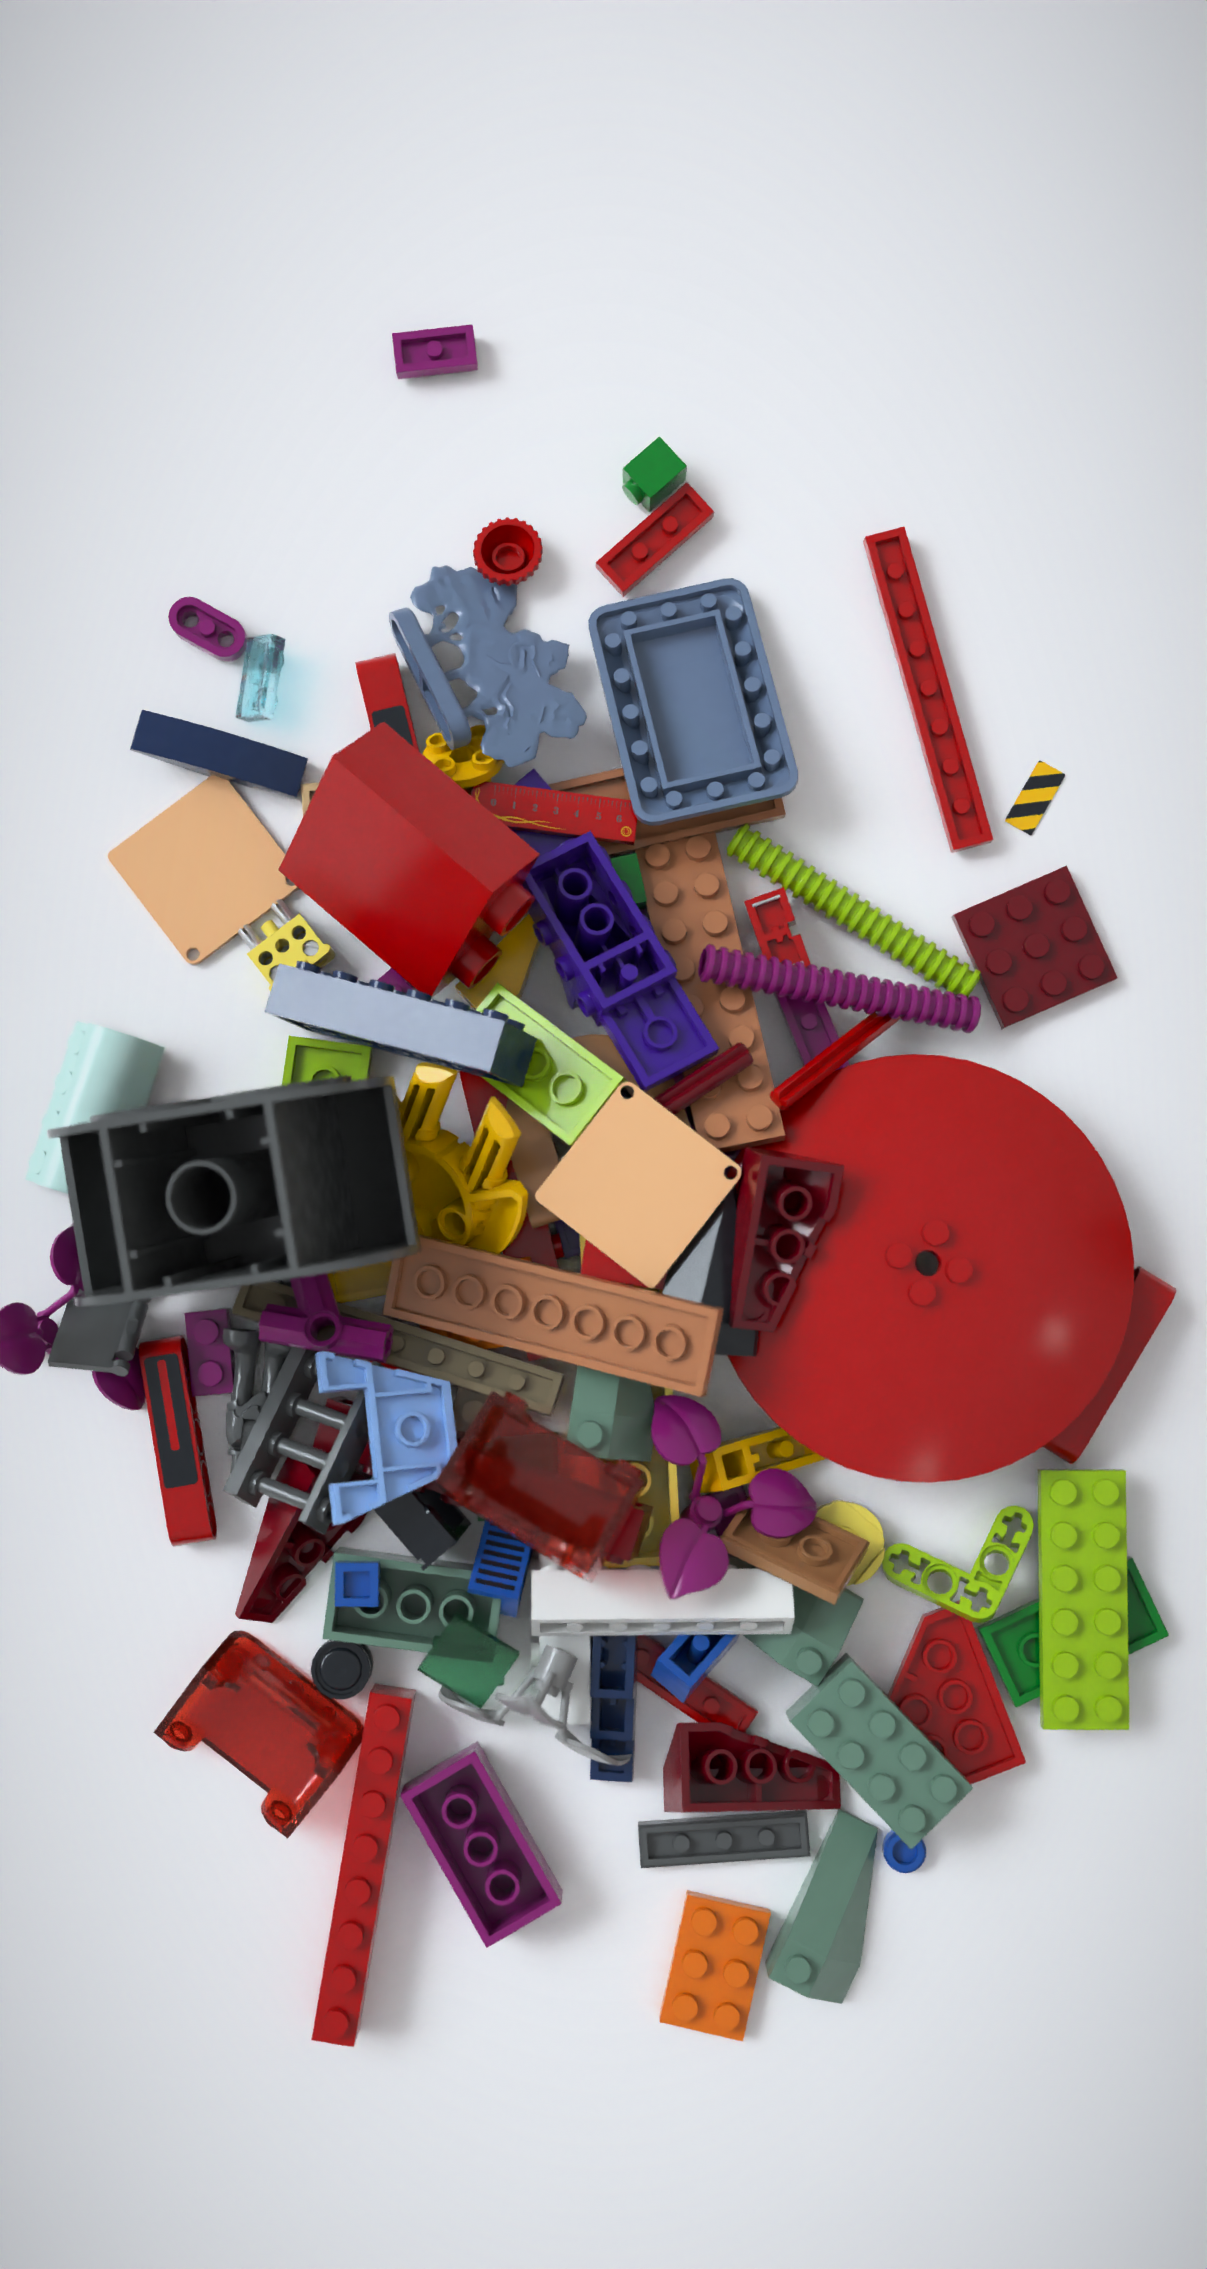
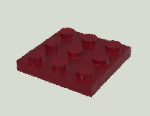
M1067 866L960 911L951 917L974 969L981 972L979 980L1001 1029L1118 978Z

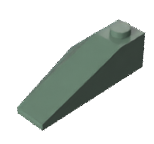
M577 1365L565 1453L604 1459L651 1462L653 1449L651 1424L654 1413L651 1385Z
M728 1553L729 1564L736 1566L738 1569L756 1568V1566ZM793 1585L795 1619L791 1634L742 1635L777 1663L818 1687L840 1653L864 1598L845 1588L836 1605H833Z
M838 1809L765 1961L769 1979L807 1998L843 2003L861 1965L878 1833L876 1826L842 1809Z

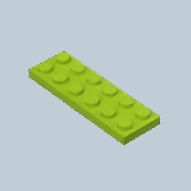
M1037 1469L1040 1727L1043 1730H1129L1126 1470Z

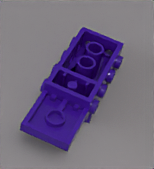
M589 831L577 838L568 839L557 848L539 856L522 884L524 888L535 896V900L528 910L529 915L534 921V933L543 947L549 946L553 952L554 964L560 975L570 1008L573 1010L579 1007L587 1018L590 1016L593 1018L598 1027H604L641 1090L647 1092L715 1056L719 1051V1047L675 978L677 968L673 957L660 944L650 920L644 914L642 915L633 900L630 888L625 881L620 879L612 866L607 851L598 844L592 832Z

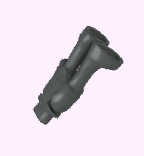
M223 1329V1343L232 1349L235 1354L234 1384L231 1401L227 1403L226 1438L230 1445L227 1454L232 1455L230 1473L291 1349L289 1346L265 1342L262 1389L260 1393L253 1396L257 1358L261 1346L259 1330Z

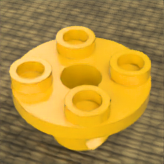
M485 725L471 727V742L455 750H451L448 747L441 732L430 735L426 739L427 747L422 754L470 795L472 786L486 781L492 782L491 778L501 770L504 764V760L493 759L482 753L481 741L486 731Z

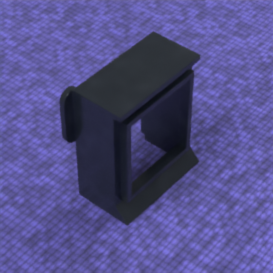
M427 1488L425 1492H408L373 1509L417 1561L420 1559L424 1561L421 1567L423 1571L457 1543L459 1538L472 1524L457 1506L441 1501L439 1499L441 1493Z

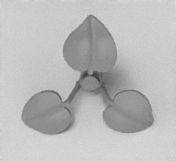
M546 1645L537 1667H531L528 1676L511 1696L496 1693L494 1698L504 1704L498 1710L477 1709L467 1705L450 1690L447 1683L442 1685L438 1693L439 1698L451 1708L474 1719L495 1725L504 1726L505 1721L502 1719L510 1709L524 1716H532L534 1720L541 1724L557 1728L558 1733L555 1734V1738L565 1746L599 1763L621 1766L629 1762L632 1754L605 1755L580 1742L567 1729L569 1696L573 1687V1683L569 1682V1678L578 1658L549 1645ZM536 1679L533 1688L539 1690L536 1698L534 1699L531 1693L523 1695ZM561 1690L558 1721L553 1719L541 1705L546 1694L557 1698Z

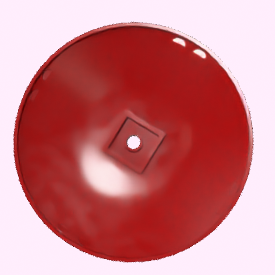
M908 1054L866 1060L835 1070L786 1110H780L785 1141L751 1147L787 1152L843 1165L844 1170L837 1209L831 1221H826L815 1242L817 1248L812 1258H807L795 1281L797 1287L774 1332L759 1331L757 1356L727 1355L739 1380L751 1397L774 1423L797 1442L819 1456L845 1468L870 1476L896 1481L932 1483L970 1478L1011 1465L1054 1439L1081 1414L1099 1391L1111 1371L1122 1346L1130 1318L1134 1292V1255L1125 1208L1116 1184L1092 1143L1060 1108L1022 1081L994 1068L969 1060L941 1055ZM741 1149L734 1160L740 1169H742L745 1149ZM731 1166L726 1177L735 1178L737 1176V1169ZM739 1178V1180L736 1182L737 1194H738V1186H739L740 1178ZM927 1251L936 1256L938 1269L932 1276L922 1275L916 1269L915 1260L920 1252Z

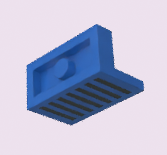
M486 1517L467 1592L500 1599V1614L517 1618L536 1535L519 1529L520 1522L504 1517L503 1521H497Z

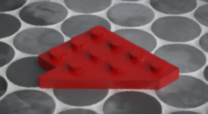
M942 1607L922 1614L888 1692V1697L966 1777L970 1784L1025 1764L1026 1760L972 1621Z

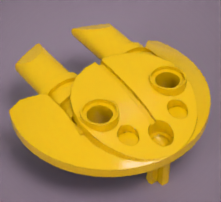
M418 1063L404 1099L401 1102L398 1098L419 1234L500 1254L518 1235L524 1222L528 1205L527 1190L521 1181L507 1179L506 1170L520 1138L521 1131L501 1103L495 1097H491L471 1146L465 1141L461 1144L458 1143V1136L450 1131L440 1129L439 1119L459 1071L434 1063Z

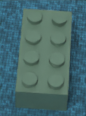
M339 1547L333 1556L322 1639L493 1661L501 1615V1600L467 1592L474 1564L437 1559L423 1571L421 1567L424 1561L422 1559L417 1561L414 1556ZM336 1561H380V1605L378 1607H335Z
M847 1652L827 1671L818 1687L815 1685L810 1687L786 1711L789 1722L911 1850L973 1789L966 1777Z

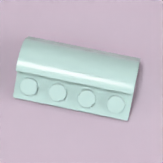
M76 1021L73 1033L68 1040V1048L60 1073L55 1080V1088L47 1113L42 1120V1129L34 1153L29 1160V1169L25 1180L68 1194L60 1139H48L47 1130L90 1122V1116L146 1107L165 1047L106 1027Z

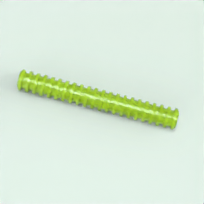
M745 824L738 829L726 849L727 856L732 857L735 855L738 857L737 862L743 864L745 861L749 864L748 869L754 871L755 868L761 871L759 876L764 878L767 875L771 878L770 883L775 885L778 882L784 887L785 892L788 889L793 892L792 897L795 899L798 896L804 899L803 904H813L815 906L814 911H824L826 913L825 918H835L838 926H841L843 923L848 927L847 931L849 933H852L853 930L859 934L857 938L863 940L864 937L870 940L868 945L874 947L876 944L881 947L879 952L885 954L886 951L892 954L890 959L893 961L897 958L903 961L901 966L904 968L908 965L914 968L912 973L916 975L919 972L924 975L923 980L927 982L930 979L933 980L936 988L939 989L942 986L946 991H951L955 995L961 993L966 995L967 998L971 994L981 977L979 976L981 973L979 970L971 971L968 969L970 966L968 963L960 964L957 962L959 959L957 956L949 957L946 955L948 952L946 949L942 948L941 951L936 949L937 944L933 941L930 944L925 942L926 937L921 934L917 937L913 934V928L910 927L906 930L902 927L904 923L900 920L895 923L891 920L893 916L889 913L884 916L880 913L882 909L878 906L875 909L870 907V901H860L858 899L860 897L859 894H849L847 892L849 888L843 886V888L838 887V881L832 879L830 882L826 879V873L822 872L819 875L815 872L816 867L811 865L808 868L804 865L805 860L802 858L797 861L793 858L794 853L791 851L786 854L782 851L783 846L780 844L776 847L771 844L772 839L769 837L766 840L760 837L761 832L755 831L753 833L749 830L750 825Z

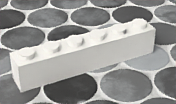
M728 1564L725 1576L715 1586L673 1600L669 1599L666 1593L660 1569H652L646 1565H633L626 1570H609L602 1565L588 1566L583 1570H566L564 1567L555 1565L545 1566L541 1570H531L532 1636L791 1634L795 1619L793 1585L758 1567L755 1569H738L736 1566Z

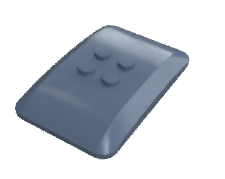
M724 578L604 605L591 613L588 620L589 634L632 809L639 821L650 826L662 825L782 798L789 795L796 788L798 769L750 594L745 584L737 579Z

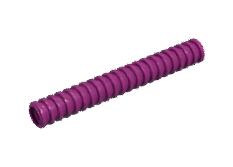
M708 944L703 949L699 960L698 976L700 981L707 983L712 979L715 985L725 982L727 987L732 988L735 984H738V988L741 990L751 987L753 992L758 993L763 989V992L767 995L776 992L778 997L783 998L788 994L789 998L793 1000L798 999L800 996L803 1002H809L813 999L815 1004L821 1005L825 1001L829 1007H834L838 1004L844 1010L851 1006V1009L855 1012L863 1009L866 1014H872L876 1011L878 1016L884 1017L888 1014L891 1019H897L900 1016L906 1022L913 1018V1022L917 1024L925 1021L928 1026H934L937 1023L940 1028L945 1029L950 1026V1029L953 1031H959L962 1028V1031L968 1034L972 1033L977 1027L981 1016L979 998L970 996L967 999L966 995L959 993L955 996L951 991H946L942 994L940 989H933L930 992L928 987L922 986L918 989L915 984H909L905 987V984L900 981L893 985L890 979H884L880 982L878 977L873 976L868 980V977L864 974H859L855 977L853 972L848 971L843 975L839 969L830 972L828 967L823 966L818 970L816 965L810 964L805 967L803 962H796L792 965V961L784 959L781 963L777 957H771L767 960L765 955L759 954L757 957H754L752 952H746L744 955H741V951L737 949L732 950L730 953L726 947H720L719 950H716L712 944Z

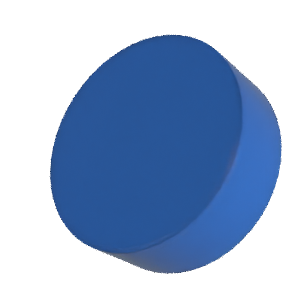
M893 1830L889 1831L883 1840V1856L893 1870L900 1873H911L919 1869L924 1863L926 1846L923 1839L912 1850Z

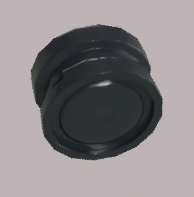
M328 1640L321 1645L312 1659L311 1675L313 1683L322 1694L329 1698L344 1700L354 1697L363 1690L372 1675L374 1661L371 1650L365 1644Z

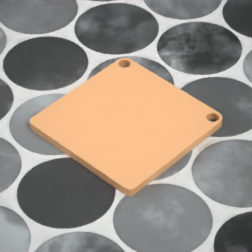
M214 775L208 777L108 853V859L185 961L191 965H198L239 935L238 930L240 928L244 931V925L249 924L251 926L272 910L271 905L273 903L277 906V900L282 899L284 901L299 889L296 885H288L287 877L278 870L285 857V853L229 780ZM197 949L199 951V958L193 961L189 960L188 953L190 950Z
M624 1082L618 1086L535 1194V1198L540 1204L649 1288H653L739 1180L741 1169L734 1161L635 1084ZM626 1085L634 1089V1095L630 1099H625L621 1096V1089ZM727 1166H734L737 1169V1176L734 1179H727L725 1177L724 1170Z

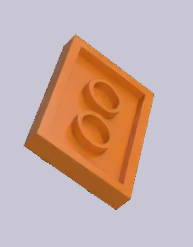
M687 1890L659 2014V2022L743 2041L771 1915L770 1909Z

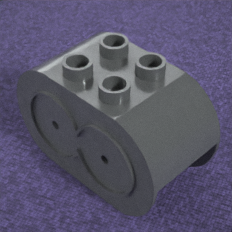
M351 1076L266 1087L210 1098L90 1116V1122L47 1130L48 1139H60L84 1288L83 1293L74 1296L75 1306L115 1304L310 1276L386 1262L422 1251L394 1076L352 1081Z

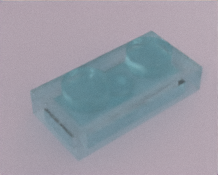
M275 634L248 638L235 718L246 722L273 719L274 710L278 703L277 691L280 672L284 665L285 638Z

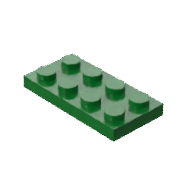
M1127 1556L1129 1655L1168 1637L1169 1634L1133 1558ZM1038 1598L977 1627L1011 1702L1016 1708L1040 1697Z

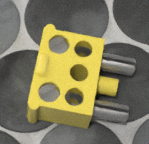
M282 899L276 902L290 918V921L285 918L275 903H273L271 909L284 925L279 929L272 920L265 922L261 926V930L267 936L263 942L249 924L243 927L256 942L257 946L253 944L241 928L238 930V934L251 950L247 955L269 982L270 992L279 963L296 967L297 961H303L323 968L336 955L329 944L322 943L299 913L295 916ZM306 933L303 939L298 940L300 934ZM289 945V949L281 953L283 947ZM269 958H273L269 965H265Z

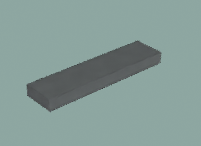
M806 1810L638 1821L641 1868L810 1856Z

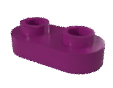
M183 597L171 606L168 614L169 624L180 639L221 661L236 660L245 652L248 638L242 625L234 618L195 597ZM196 616L199 618L196 626H185V622L189 617ZM225 636L234 637V642L229 647L220 645L221 640Z

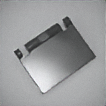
M74 1298L67 1302L48 1358V1365L50 1367L114 1373L117 1376L128 1375L130 1369L128 1361L133 1359L148 1311L146 1303L150 1302L151 1298L134 1302L84 1307L75 1306Z

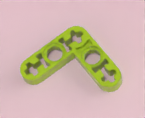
M1014 1505L1002 1509L990 1529L970 1574L904 1543L894 1544L884 1552V1559L882 1561L883 1573L893 1584L975 1623L987 1622L996 1614L1031 1539L1034 1527L1033 1518L1023 1507ZM1014 1517L1021 1519V1528L1026 1530L1024 1533L1017 1531L1014 1534L1010 1547L1018 1548L1016 1553L1008 1546L1001 1544L1007 1533V1526L1003 1521L1012 1522ZM994 1538H997L1001 1543H994ZM993 1553L1002 1554L1009 1562V1569L1002 1575L991 1574L984 1565V1560L988 1555ZM902 1554L908 1556V1565L916 1570H920L921 1562L927 1564L928 1566L922 1572L920 1585L913 1583L916 1579V1573L908 1569H903L900 1574L895 1573L894 1564L890 1561L891 1558L899 1560ZM933 1573H946L952 1580V1588L945 1594H937L931 1591L927 1581ZM962 1581L967 1584L964 1587V1593L972 1597H977L979 1592L985 1593L987 1595L986 1603L991 1605L990 1608L981 1607L979 1612L973 1611L971 1609L972 1601L963 1596H960L959 1604L953 1602L952 1600L958 1592L959 1582Z

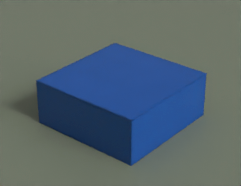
M336 1561L335 1607H378L380 1605V1561Z

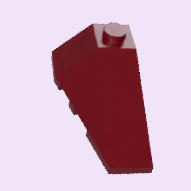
M745 1147L737 1197L730 1327L774 1332L797 1287L795 1281L807 1258H812L817 1248L815 1242L826 1221H831L837 1209L844 1170L843 1165L787 1152Z
M287 1457L275 1480L311 1494L321 1470ZM354 1471L350 1482L369 1480V1478ZM269 1497L235 1611L237 1618L273 1623L306 1586L305 1577L320 1560L326 1563L334 1555V1551L331 1549L346 1531L353 1533L363 1522L367 1512L340 1525L333 1526V1522L330 1523L325 1535L299 1521L302 1509Z
M721 1722L677 1723L663 1766L664 1812L841 1809L840 1774L826 1760L770 1742L763 1737L739 1731Z

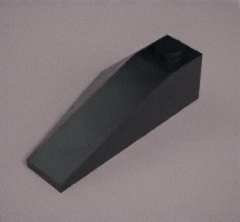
M735 1184L669 1268L662 1294L724 1309L715 1355L757 1356L759 1331L729 1326L738 1197Z

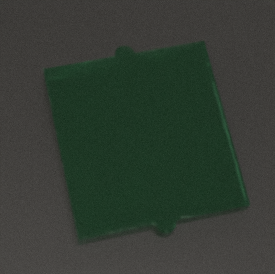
M456 1613L441 1635L433 1637V1646L418 1666V1671L477 1707L482 1708L496 1687L504 1685L505 1675L519 1657L520 1651Z

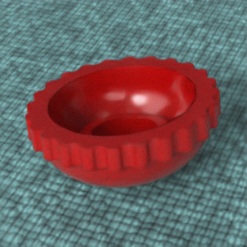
M506 517L504 520L497 519L496 522H490L487 527L482 528V532L477 535V540L474 541L473 557L478 572L483 574L484 579L487 578L491 583L495 582L499 586L518 585L522 581H527V578L529 576L532 577L534 571L539 569V563L542 562L543 547L541 538L538 537V532L533 530L532 525H527L526 521H519L518 518L510 519Z

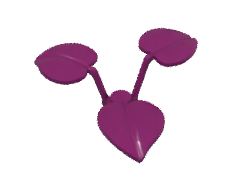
M73 1223L56 1236L50 1249V1264L53 1272L63 1284L71 1285L69 1291L48 1308L38 1312L37 1315L29 1305L20 1302L10 1303L0 1309V1367L16 1375H28L40 1368L44 1361L45 1353L47 1352L50 1355L59 1329L56 1322L49 1319L50 1315L78 1294L79 1289L84 1292ZM137 1347L133 1359L128 1361L130 1363L128 1375L117 1376L114 1373L92 1371L94 1382L102 1395L115 1405L132 1411L142 1409L146 1400L139 1349Z
M662 1395L654 1400L651 1436L660 1456L678 1466L690 1465L696 1459L698 1461L693 1489L688 1495L691 1503L681 1512L679 1519L672 1522L665 1529L660 1541L659 1563L661 1577L669 1599L673 1600L691 1593L707 1590L715 1586L725 1576L729 1564L726 1546L719 1537L708 1534L721 1520H725L742 1510L752 1509L751 1522L757 1532L771 1538H787L809 1526L814 1520L818 1509L815 1500L803 1484L791 1473L777 1468L763 1470L751 1480L749 1484L751 1500L722 1509L717 1499L709 1495L700 1494L707 1464L704 1454L715 1451L721 1444V1430L715 1416L704 1405L684 1396Z

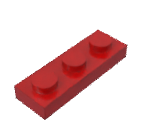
M686 482L596 562V568L618 593L624 597L714 517V511Z

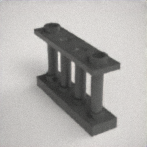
M291 1347L223 1491L257 1508L261 1497L266 1495L302 1509L299 1521L318 1533L325 1535L330 1523H332L329 1485L350 1482L369 1441L364 1390H356L358 1393L348 1415L309 1401L308 1398L318 1379L315 1359L317 1352ZM372 1361V1365L384 1367L382 1364ZM301 1416L340 1430L329 1454L289 1439ZM281 1456L289 1457L321 1470L311 1494L271 1479Z

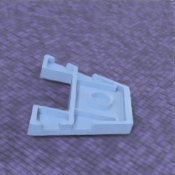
M326 1351L315 1354L319 1393L364 1390L373 1469V1480L329 1485L333 1526L352 1520L460 1468L450 1381L400 1369L393 1370L372 1365V1362L335 1356V1353Z

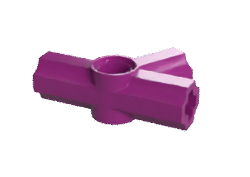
M328 1273L290 1279L298 1308L267 1303L266 1308L262 1310L259 1321V1340L261 1342L312 1350L317 1353L326 1351L335 1353V1356L340 1355L386 1363L388 1356H390L393 1344V1326L341 1316ZM335 1326V1332L330 1339L326 1341L317 1340V1335L323 1327Z

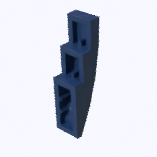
M143 709L140 712L129 749L208 777L214 775L249 788L255 786L291 799L297 798L308 760L306 757L267 744Z
M638 1635L593 1636L590 1697H592L591 1747L605 1755L632 1754L629 1762L621 1766L607 1765L591 1759L590 1780L633 1782Z

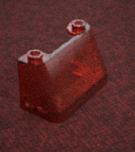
M492 1391L436 1479V1484L444 1494L581 1579L593 1583L645 1486V1482L639 1478L642 1472L623 1459H619L616 1464L601 1461L534 1421L526 1412L529 1406L528 1403L508 1391L504 1396H501Z
M240 1630L230 1633L204 1663L153 1733L166 1742L169 1747L183 1752L192 1751L203 1741L268 1793L262 1801L261 1813L269 1826L288 1839L339 1776L362 1742L364 1726L352 1712L335 1699L322 1694L310 1679L258 1638Z

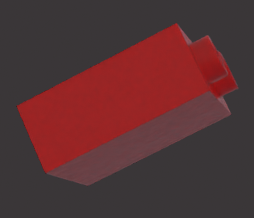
M383 721L331 757L278 870L420 992L434 997L455 978L467 988H474L495 966L503 951L489 939L494 931L501 937L509 933L532 906L535 896L524 888L522 884L540 854Z

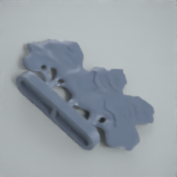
M447 565L442 567L433 566L429 581L414 587L410 595L412 604L421 612L433 615V626L430 633L424 634L415 614L410 608L404 607L389 612V622L394 639L445 742L451 750L464 747L471 742V730L467 720L469 716L484 721L486 731L481 741L482 753L493 759L504 760L506 766L510 768L536 758L540 733L545 732L555 738L564 737L572 739L578 734L579 726L585 724L587 719L586 712L573 693L562 691L560 688L549 684L552 675L556 674L559 670L565 669L569 656V644L556 640L546 642L542 640L539 634L526 629L513 634L504 626L508 616L513 613L517 606V585L499 586L495 582L491 583L489 579L483 578V574L479 573L478 569L473 567L455 571ZM443 605L445 607L444 612L437 615L436 608ZM450 613H456L459 618L456 626L446 633L442 632V629L447 628L445 623L442 622ZM457 633L463 638L458 641L450 639V636ZM442 641L454 644L461 650L464 656L462 666L444 672L431 647ZM457 678L464 680L469 687L476 691L477 697L467 707L462 708L449 681ZM492 707L498 710L497 714L487 715L483 711Z

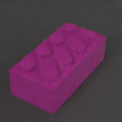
M478 1741L404 1784L400 1797L486 1948L562 1904L563 1890Z

